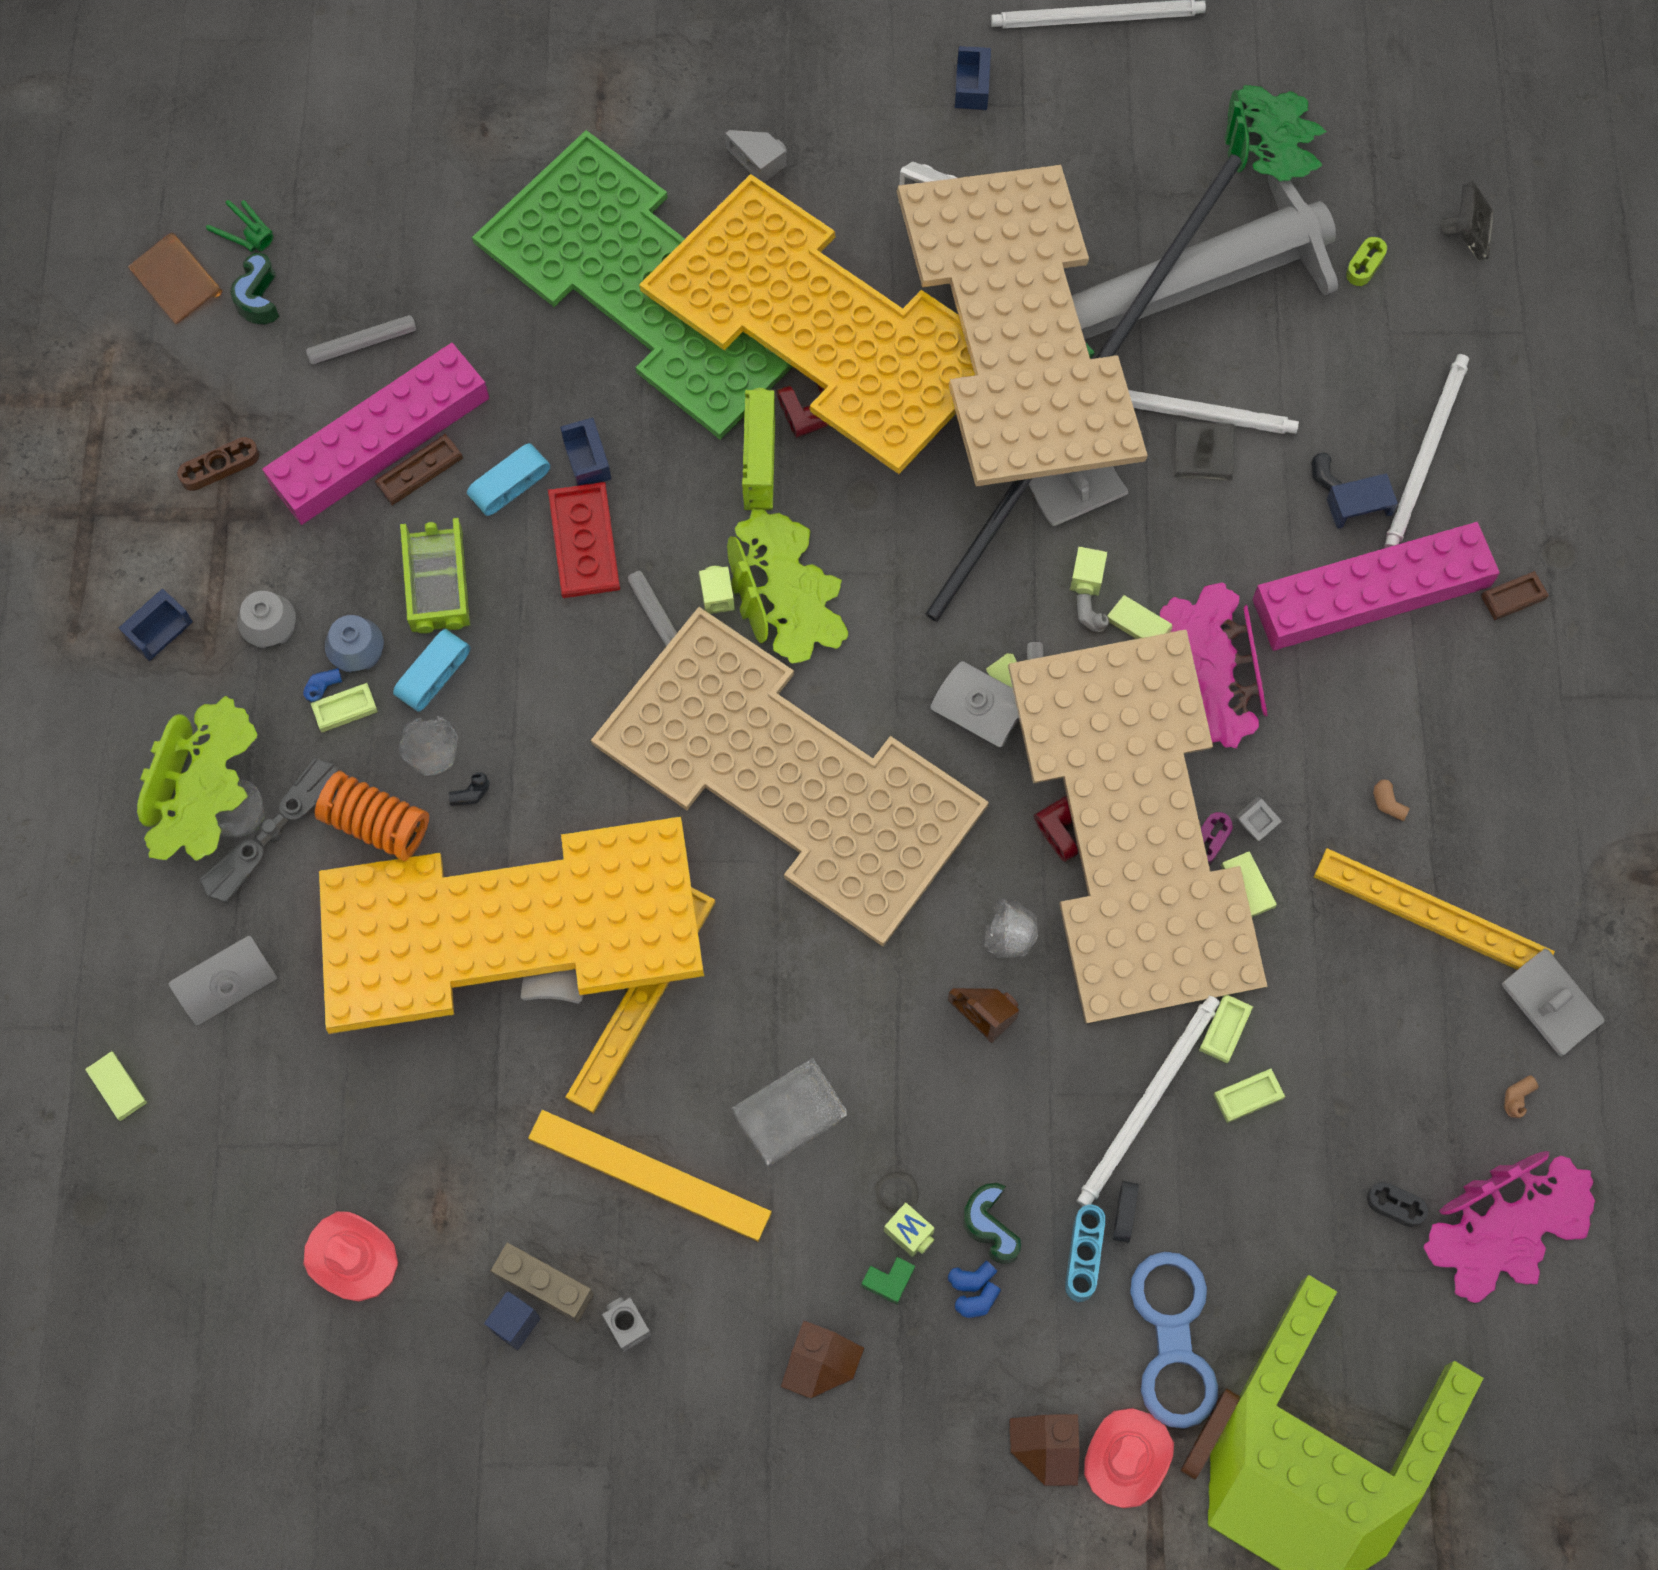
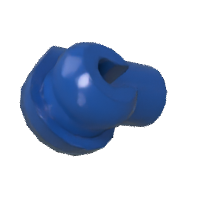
M339 668L313 674L303 691L305 699L310 702L318 701L329 685L341 683L342 677Z
M985 1261L975 1272L962 1271L960 1268L952 1269L948 1274V1281L958 1291L976 1292L997 1273V1270L991 1263Z
M987 1282L979 1296L969 1298L960 1296L955 1302V1310L966 1318L984 1316L989 1312L1001 1289L993 1283Z

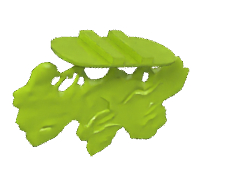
M752 509L750 518L738 522L735 527L736 535L741 541L750 545L748 555L745 556L742 545L736 537L730 536L727 543L728 559L733 573L731 586L734 594L740 593L742 603L739 610L742 619H749L753 633L760 643H764L767 640L768 622L776 626L778 634L774 640L773 649L781 656L788 657L789 662L792 664L809 660L813 652L814 643L817 641L823 646L838 649L842 641L847 639L848 630L841 616L826 608L825 604L827 601L838 596L842 580L833 575H825L822 569L813 564L807 566L800 564L798 559L809 546V528L799 522H793L789 517L781 513L769 515L763 509ZM753 539L759 540L756 545H752ZM761 545H765L767 551L764 556L757 559L754 558V556L758 555L756 550ZM765 560L769 565L764 566L759 562ZM749 566H759L766 572L768 582L765 586L756 587ZM762 593L774 604V609L767 615L759 595ZM785 618L787 623L781 624L777 619Z
M224 696L217 704H204L197 708L194 714V723L197 725L198 730L194 734L191 722L186 716L182 714L174 715L166 725L161 740L154 741L151 752L155 756L150 769L144 768L140 780L144 784L137 803L139 821L143 826H154L144 837L146 846L150 849L149 858L167 860L181 846H185L187 854L196 861L202 859L205 855L209 856L217 849L221 833L215 815L220 811H233L248 797L244 788L237 784L239 778L236 771L226 769L225 765L228 759L244 752L257 738L258 734L254 725L249 722V715L245 709L235 707L233 699ZM203 725H208V729L200 731ZM210 734L207 742L201 745H193V742L199 741V736ZM199 749L200 754H194L193 750ZM188 752H190L192 757L190 767L187 771L181 773ZM174 789H175L176 795H175L174 799H171L172 794H173ZM168 810L175 811V816H169Z

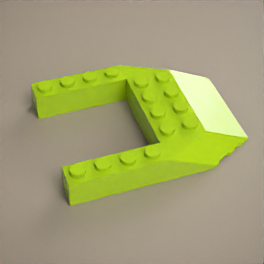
M1310 1275L1306 1276L1298 1286L1240 1393V1400L1210 1454L1208 1526L1279 1570H1367L1388 1555L1415 1511L1484 1378L1456 1361L1445 1365L1390 1473H1387L1276 1406L1337 1291Z

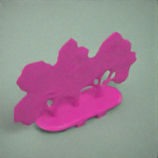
M1548 1151L1531 1155L1514 1165H1499L1490 1171L1492 1175L1490 1179L1486 1181L1473 1180L1463 1186L1466 1191L1464 1194L1445 1204L1439 1210L1443 1215H1449L1462 1210L1463 1217L1461 1223L1456 1225L1440 1222L1433 1224L1429 1233V1242L1425 1243L1423 1248L1434 1266L1455 1267L1458 1270L1454 1277L1455 1293L1473 1303L1480 1302L1495 1290L1500 1271L1508 1272L1516 1283L1538 1284L1540 1273L1538 1263L1543 1260L1546 1247L1541 1241V1237L1545 1232L1556 1234L1565 1240L1584 1239L1587 1237L1590 1227L1589 1217L1594 1211L1595 1199L1589 1190L1593 1185L1591 1171L1577 1169L1570 1158L1559 1156L1554 1158L1549 1165L1547 1176L1530 1174V1170L1548 1159ZM1519 1177L1526 1185L1522 1198L1514 1203L1504 1201L1499 1189ZM1548 1178H1556L1557 1183H1550ZM1536 1183L1537 1187H1539L1543 1183L1551 1188L1552 1192L1547 1196L1540 1194L1533 1187V1184ZM1529 1190L1534 1194L1531 1200L1528 1199ZM1492 1194L1495 1201L1486 1215L1480 1216L1470 1209V1205ZM1469 1222L1473 1227L1472 1233H1469L1466 1229V1225Z

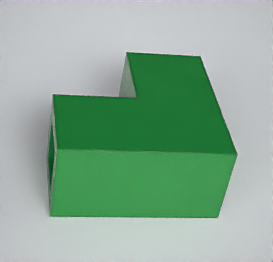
M897 1257L889 1275L870 1266L861 1287L897 1305L915 1270V1265Z

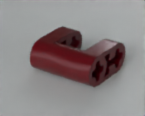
M817 384L821 394L825 389ZM791 385L776 390L780 407L796 438L829 426V424L810 412V405L804 408L801 407Z
M1066 795L1034 814V820L1038 828L1063 862L1078 854L1076 844L1065 829L1066 826L1073 823Z

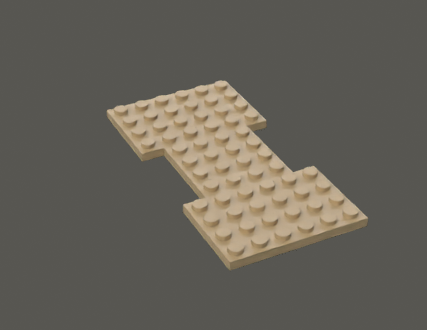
M1055 165L899 185L897 195L922 287L950 284L975 376L950 379L949 389L975 486L1146 461L1147 451L1119 357L1117 355L1090 359L1064 272V268L1087 265L1089 257L1062 166Z
M698 607L591 739V744L685 810L690 808L706 788L792 847L800 854L786 871L784 878L884 947L986 810L989 802L892 736L887 739L874 758H871L779 695L793 677L794 670Z
M1187 630L1009 663L1008 669L1033 784L1063 778L1089 896L1061 901L1059 903L1085 1024L1205 1000L1209 995L1215 998L1268 987L1241 867L1237 866L1210 872L1184 754L1211 749L1213 744Z

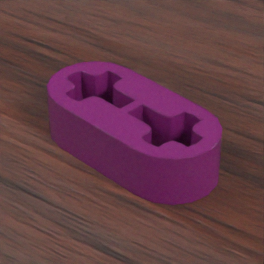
M1222 812L1211 814L1201 827L1204 844L1205 842L1210 843L1207 850L1209 865L1218 855L1233 828L1230 817ZM1218 822L1223 823V830H1220L1215 837L1210 835L1214 825Z

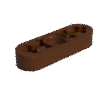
M247 437L238 438L183 463L178 469L177 476L185 489L190 491L199 490L254 465L259 459V450L252 439ZM246 448L249 455L244 456L241 450ZM231 453L235 459V462L233 463L229 457V454ZM223 458L226 460V465L222 469L215 470L211 468V464L215 459ZM204 465L208 471V474L206 475L202 469V466ZM190 472H194L196 477L194 480H190L188 475Z
M1228 1388L1224 1389L1180 1470L1182 1473L1194 1480L1198 1477L1241 1396Z

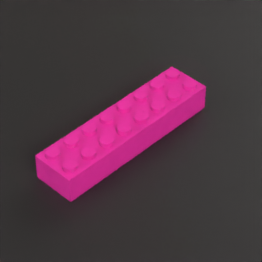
M450 343L262 468L269 485L298 522L303 525L487 401L489 395L486 383L456 346Z
M1474 522L1260 584L1257 586L1252 600L1271 648L1274 651L1490 588L1500 572L1478 522Z

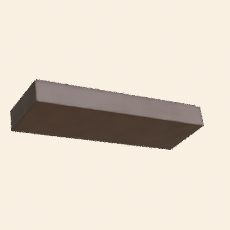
M444 434L376 479L375 484L393 506L462 460V453L450 438Z

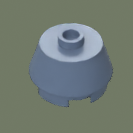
M346 615L337 619L330 627L325 639V652L330 662L345 672L352 673L351 671L368 670L381 657L384 645L383 635L379 627L372 621L356 615Z

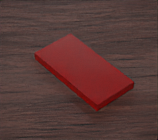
M605 482L548 490L562 598L619 591L620 584Z

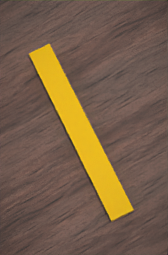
M1328 848L1325 850L1314 874V878L1516 970L1543 949H1548L1552 955L1555 952Z
M692 888L697 930L699 932L716 902L715 899ZM669 982L631 987L627 990L567 1093L566 1099L594 1114Z
M544 1110L541 1111L528 1137L532 1142L759 1242L772 1214V1211Z

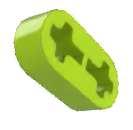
M1370 237L1363 242L1350 261L1346 271V278L1351 284L1363 286L1370 281L1383 262L1387 252V245L1384 240L1378 237ZM1373 248L1377 249L1378 251L1371 258L1368 257L1369 251ZM1362 265L1365 266L1364 272L1360 275L1355 273Z

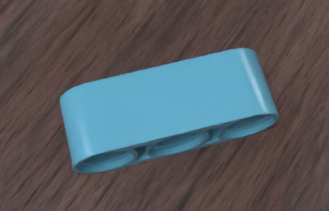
M525 444L474 481L468 488L467 495L486 516H490L542 479L550 470L551 465L532 444Z
M447 629L442 630L400 678L394 687L393 695L417 712L423 710L465 661L471 646Z
M1093 1204L1083 1206L1078 1211L1073 1223L1065 1291L1076 1302L1088 1300L1097 1287L1105 1228V1214L1102 1209ZM1086 1214L1093 1215L1097 1220L1098 1226L1094 1229L1086 1228L1081 1222V1217ZM1080 1246L1089 1247L1093 1252V1259L1089 1261L1082 1260L1077 1254V1248ZM1075 1278H1084L1089 1284V1291L1085 1293L1077 1292L1073 1287V1280Z

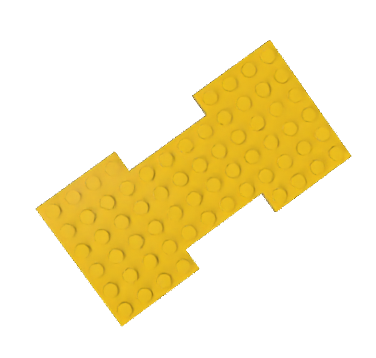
M750 174L639 284L640 291L723 350L742 332H745L825 389L811 403L810 412L893 471L900 474L956 414L949 389L950 379L975 376L959 315L923 290H920L904 308L892 302L821 253L836 238L833 229Z
M681 817L561 834L563 860L444 877L441 853L409 857L406 861L395 859L319 871L325 1024L328 1034L454 1015L452 992L454 987L576 969L579 995L703 977L704 971Z

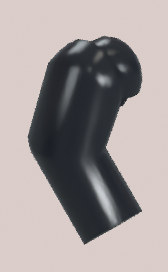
M1322 452L1316 454L1312 459V478L1330 491L1332 486L1340 485L1342 482L1330 474L1331 457L1328 453Z
M477 772L472 775L471 783L466 790L449 791L450 806L478 803L489 790L490 782L487 780V775Z

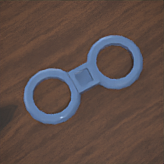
M1161 1252L1150 1255L1142 1261L1131 1278L1130 1294L1134 1307L1144 1320L1155 1325L1158 1356L1148 1363L1142 1375L1141 1394L1145 1407L1156 1420L1168 1427L1185 1429L1199 1425L1209 1417L1218 1399V1383L1215 1373L1204 1358L1192 1352L1189 1324L1200 1315L1206 1303L1207 1286L1203 1273L1192 1260L1179 1253ZM1164 1265L1175 1266L1184 1271L1191 1279L1194 1289L1193 1300L1182 1313L1176 1315L1161 1314L1154 1310L1147 1302L1144 1294V1281L1147 1275L1157 1267ZM1173 1363L1187 1364L1194 1368L1202 1377L1205 1386L1204 1399L1200 1407L1194 1412L1184 1415L1173 1414L1164 1409L1157 1400L1154 1391L1155 1379L1159 1371L1166 1365Z

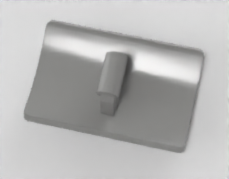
M1113 466L1033 478L1029 483L1035 500L1052 526L1059 525L1128 494L1127 487L1123 484Z
M963 661L945 679L930 706L933 711L998 747L1004 746L1011 730L1019 720L1013 688Z
M247 936L171 980L169 986L186 1013L197 1026L275 981L277 976L253 938Z
M1543 949L1502 983L1503 988L1561 1057L1605 1021L1603 1015L1548 949Z
M576 969L523 977L520 997L524 1001L558 999L579 1004L582 1001L583 995H579Z

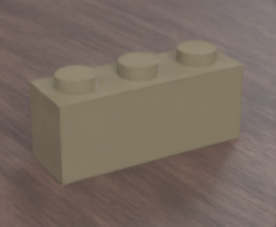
M508 1242L490 1270L496 1278L577 1323L594 1296L591 1288Z

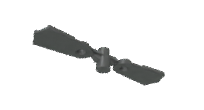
M314 758L281 800L279 806L281 814L278 812L272 820H265L262 823V830L254 838L255 840L241 842L199 878L208 897L226 903L230 901L262 860V846L264 847L269 841H279L283 835L281 828L289 820L302 818L316 806L326 782L337 772L333 763L323 762ZM291 802L298 803L297 808L294 810H289L288 805ZM247 848H253L254 852L251 856L246 857L243 855Z

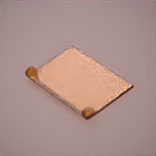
M174 233L166 235L128 266L175 324H178L211 296L218 297L222 293V289Z

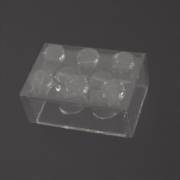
M813 1058L732 1108L734 1118L766 1168H769L847 1118L846 1108Z

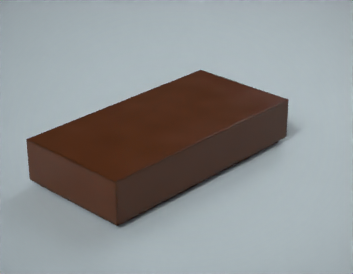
M1535 571L1484 591L1481 595L1494 621L1544 601L1549 596Z

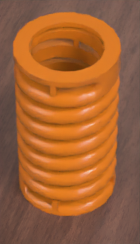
M342 771L335 772L329 778L319 795L315 807V818L327 825H333L334 828L343 830L344 833L353 835L354 838L363 840L369 845L373 844L377 849H384L390 855L395 854L402 861H406L415 853L429 823L428 812L416 806L410 807L409 803L405 801L400 802L399 798L395 796L390 797L388 793L380 792L378 788L370 787L365 782L359 783L357 778H349V775ZM338 788L337 794L332 802L333 796L336 792V789ZM414 831L417 832L412 843L406 848V845L410 841Z

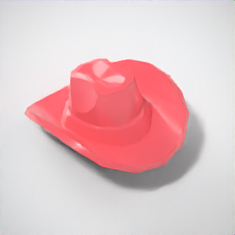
M337 1211L322 1219L311 1232L305 1245L303 1264L308 1275L321 1287L343 1299L359 1302L379 1296L392 1283L398 1266L395 1245L382 1230L361 1216L351 1212Z
M1133 1408L1113 1411L1104 1418L1090 1442L1085 1457L1084 1476L1092 1492L1106 1504L1123 1509L1141 1506L1149 1500L1160 1487L1173 1458L1174 1442L1167 1427L1156 1420L1151 1414Z

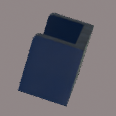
M958 47L955 108L987 110L991 48Z
M594 418L561 426L562 439L577 486L612 480L609 464Z
M1387 473L1332 486L1326 499L1337 529L1344 527L1347 518L1383 509L1386 517L1392 516L1398 505Z
M162 588L118 628L125 639L150 662L193 621L188 612Z
M506 1292L484 1324L492 1333L518 1351L541 1318L529 1305L512 1293Z

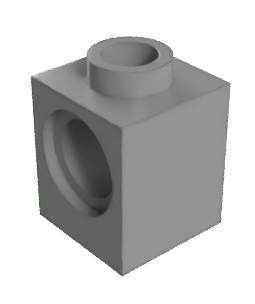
M1258 796L1235 815V818L1257 841H1260L1282 822L1264 800Z
M623 1297L606 1306L607 1312L602 1315L623 1352L652 1336L631 1298L624 1301ZM624 1314L634 1317V1324L628 1330L617 1328V1320Z

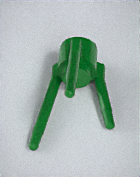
M226 200L225 203L247 225L243 233L246 236V240L219 228L206 225L208 231L240 244L250 252H253L255 248L259 251L265 250L271 244L274 237L273 231L262 222L245 200L241 201V205L254 222L230 200Z

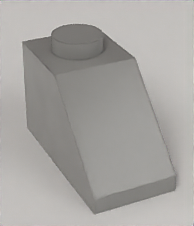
M729 130L725 133L726 149L753 176L763 183L787 166V149L779 139L775 140L769 133Z

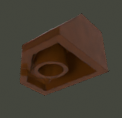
M953 988L948 995V1001L991 1043L1019 1015L1020 1010L1017 1008L1019 1006L1017 1001L1009 993L1005 992L1002 994L998 989Z
M803 1320L781 1387L812 1399L836 1386L845 1384L853 1380L864 1347L833 1331Z
M1078 1414L1037 1415L1009 1419L1010 1453L1019 1462L1024 1464L1044 1486H1078L1080 1450Z

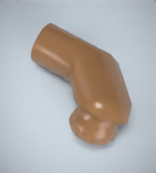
M1380 780L1373 790L1377 808L1386 814L1404 821L1410 808L1395 801L1393 784L1389 780Z
M1529 1075L1507 1088L1504 1109L1508 1116L1521 1118L1526 1114L1527 1109L1524 1108L1525 1096L1539 1088L1533 1076Z

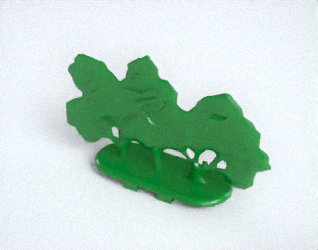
M1244 85L1243 89L1233 91L1229 103L1228 126L1224 139L1225 144L1230 145L1228 158L1233 154L1242 160L1237 173H1241L1245 169L1249 151L1254 152L1260 158L1254 162V170L1260 174L1274 176L1279 182L1289 181L1292 177L1303 178L1310 171L1317 170L1323 166L1312 153L1297 146L1298 143H1309L1314 140V136H1320L1327 132L1316 122L1299 117L1304 112L1309 111L1308 100L1305 97L1298 96L1292 91L1273 96L1263 87ZM1242 102H1244L1247 106L1245 109H1243ZM1251 109H1258L1259 112L1251 111ZM1245 116L1255 120L1251 127H1247ZM1248 132L1259 134L1262 137V142L1258 145H1249ZM1259 149L1269 151L1272 154H1274L1275 157L1271 158L1263 155V151H1259ZM1263 158L1270 160V162L1264 161Z

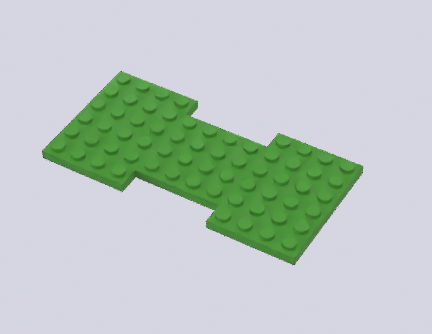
M585 130L472 237L473 243L553 307L574 289L652 352L636 367V373L721 440L745 416V390H753L755 388L771 390L793 366L745 332H742L723 350L640 291L639 284L685 238L653 214L668 198L667 192Z

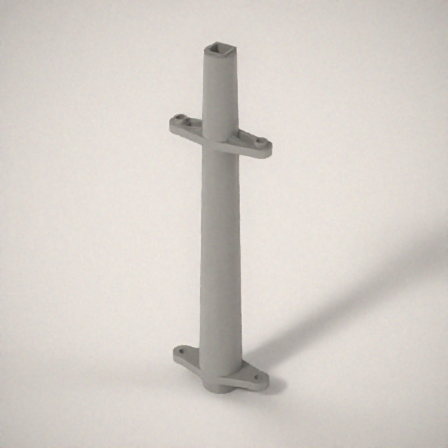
M1268 175V183L1279 210L1186 248L1139 319L1301 259L1322 294L1327 295L1337 291L1338 280L1325 246L1334 243L1336 239V228L1329 209L1321 201L1308 205L1303 201L1290 180L1279 182L1274 176ZM1161 259L1072 295L1084 340L1116 328Z

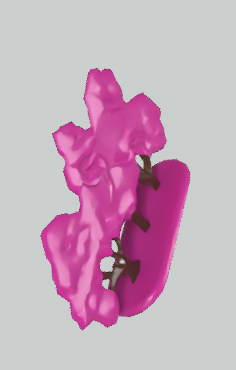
M1222 582L1205 586L1195 605H1192L1186 599L1173 597L1168 605L1162 607L1159 615L1172 624L1171 632L1187 630L1212 743L1220 741L1226 748H1237L1242 737L1254 734L1259 727V720L1256 715L1246 709L1247 703L1253 694L1260 697L1263 715L1268 717L1248 606H1244L1246 625H1238L1232 621V613L1239 604V595L1232 590L1226 589V584ZM1222 624H1229L1231 629L1222 630L1220 626ZM1248 632L1251 654L1240 656L1231 644V640L1240 633ZM1253 662L1256 675L1255 683L1246 687L1238 684L1233 676L1234 667L1237 664ZM1230 686H1237L1239 690L1233 692ZM1242 693L1243 696L1239 697L1241 702L1234 708H1230L1228 704L1231 698ZM1243 708V714L1236 715V712Z

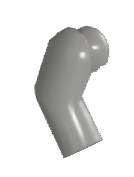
M1090 594L1078 595L1076 598L1079 622L1093 632H1102L1109 624L1108 617L1105 614H1097L1092 611Z

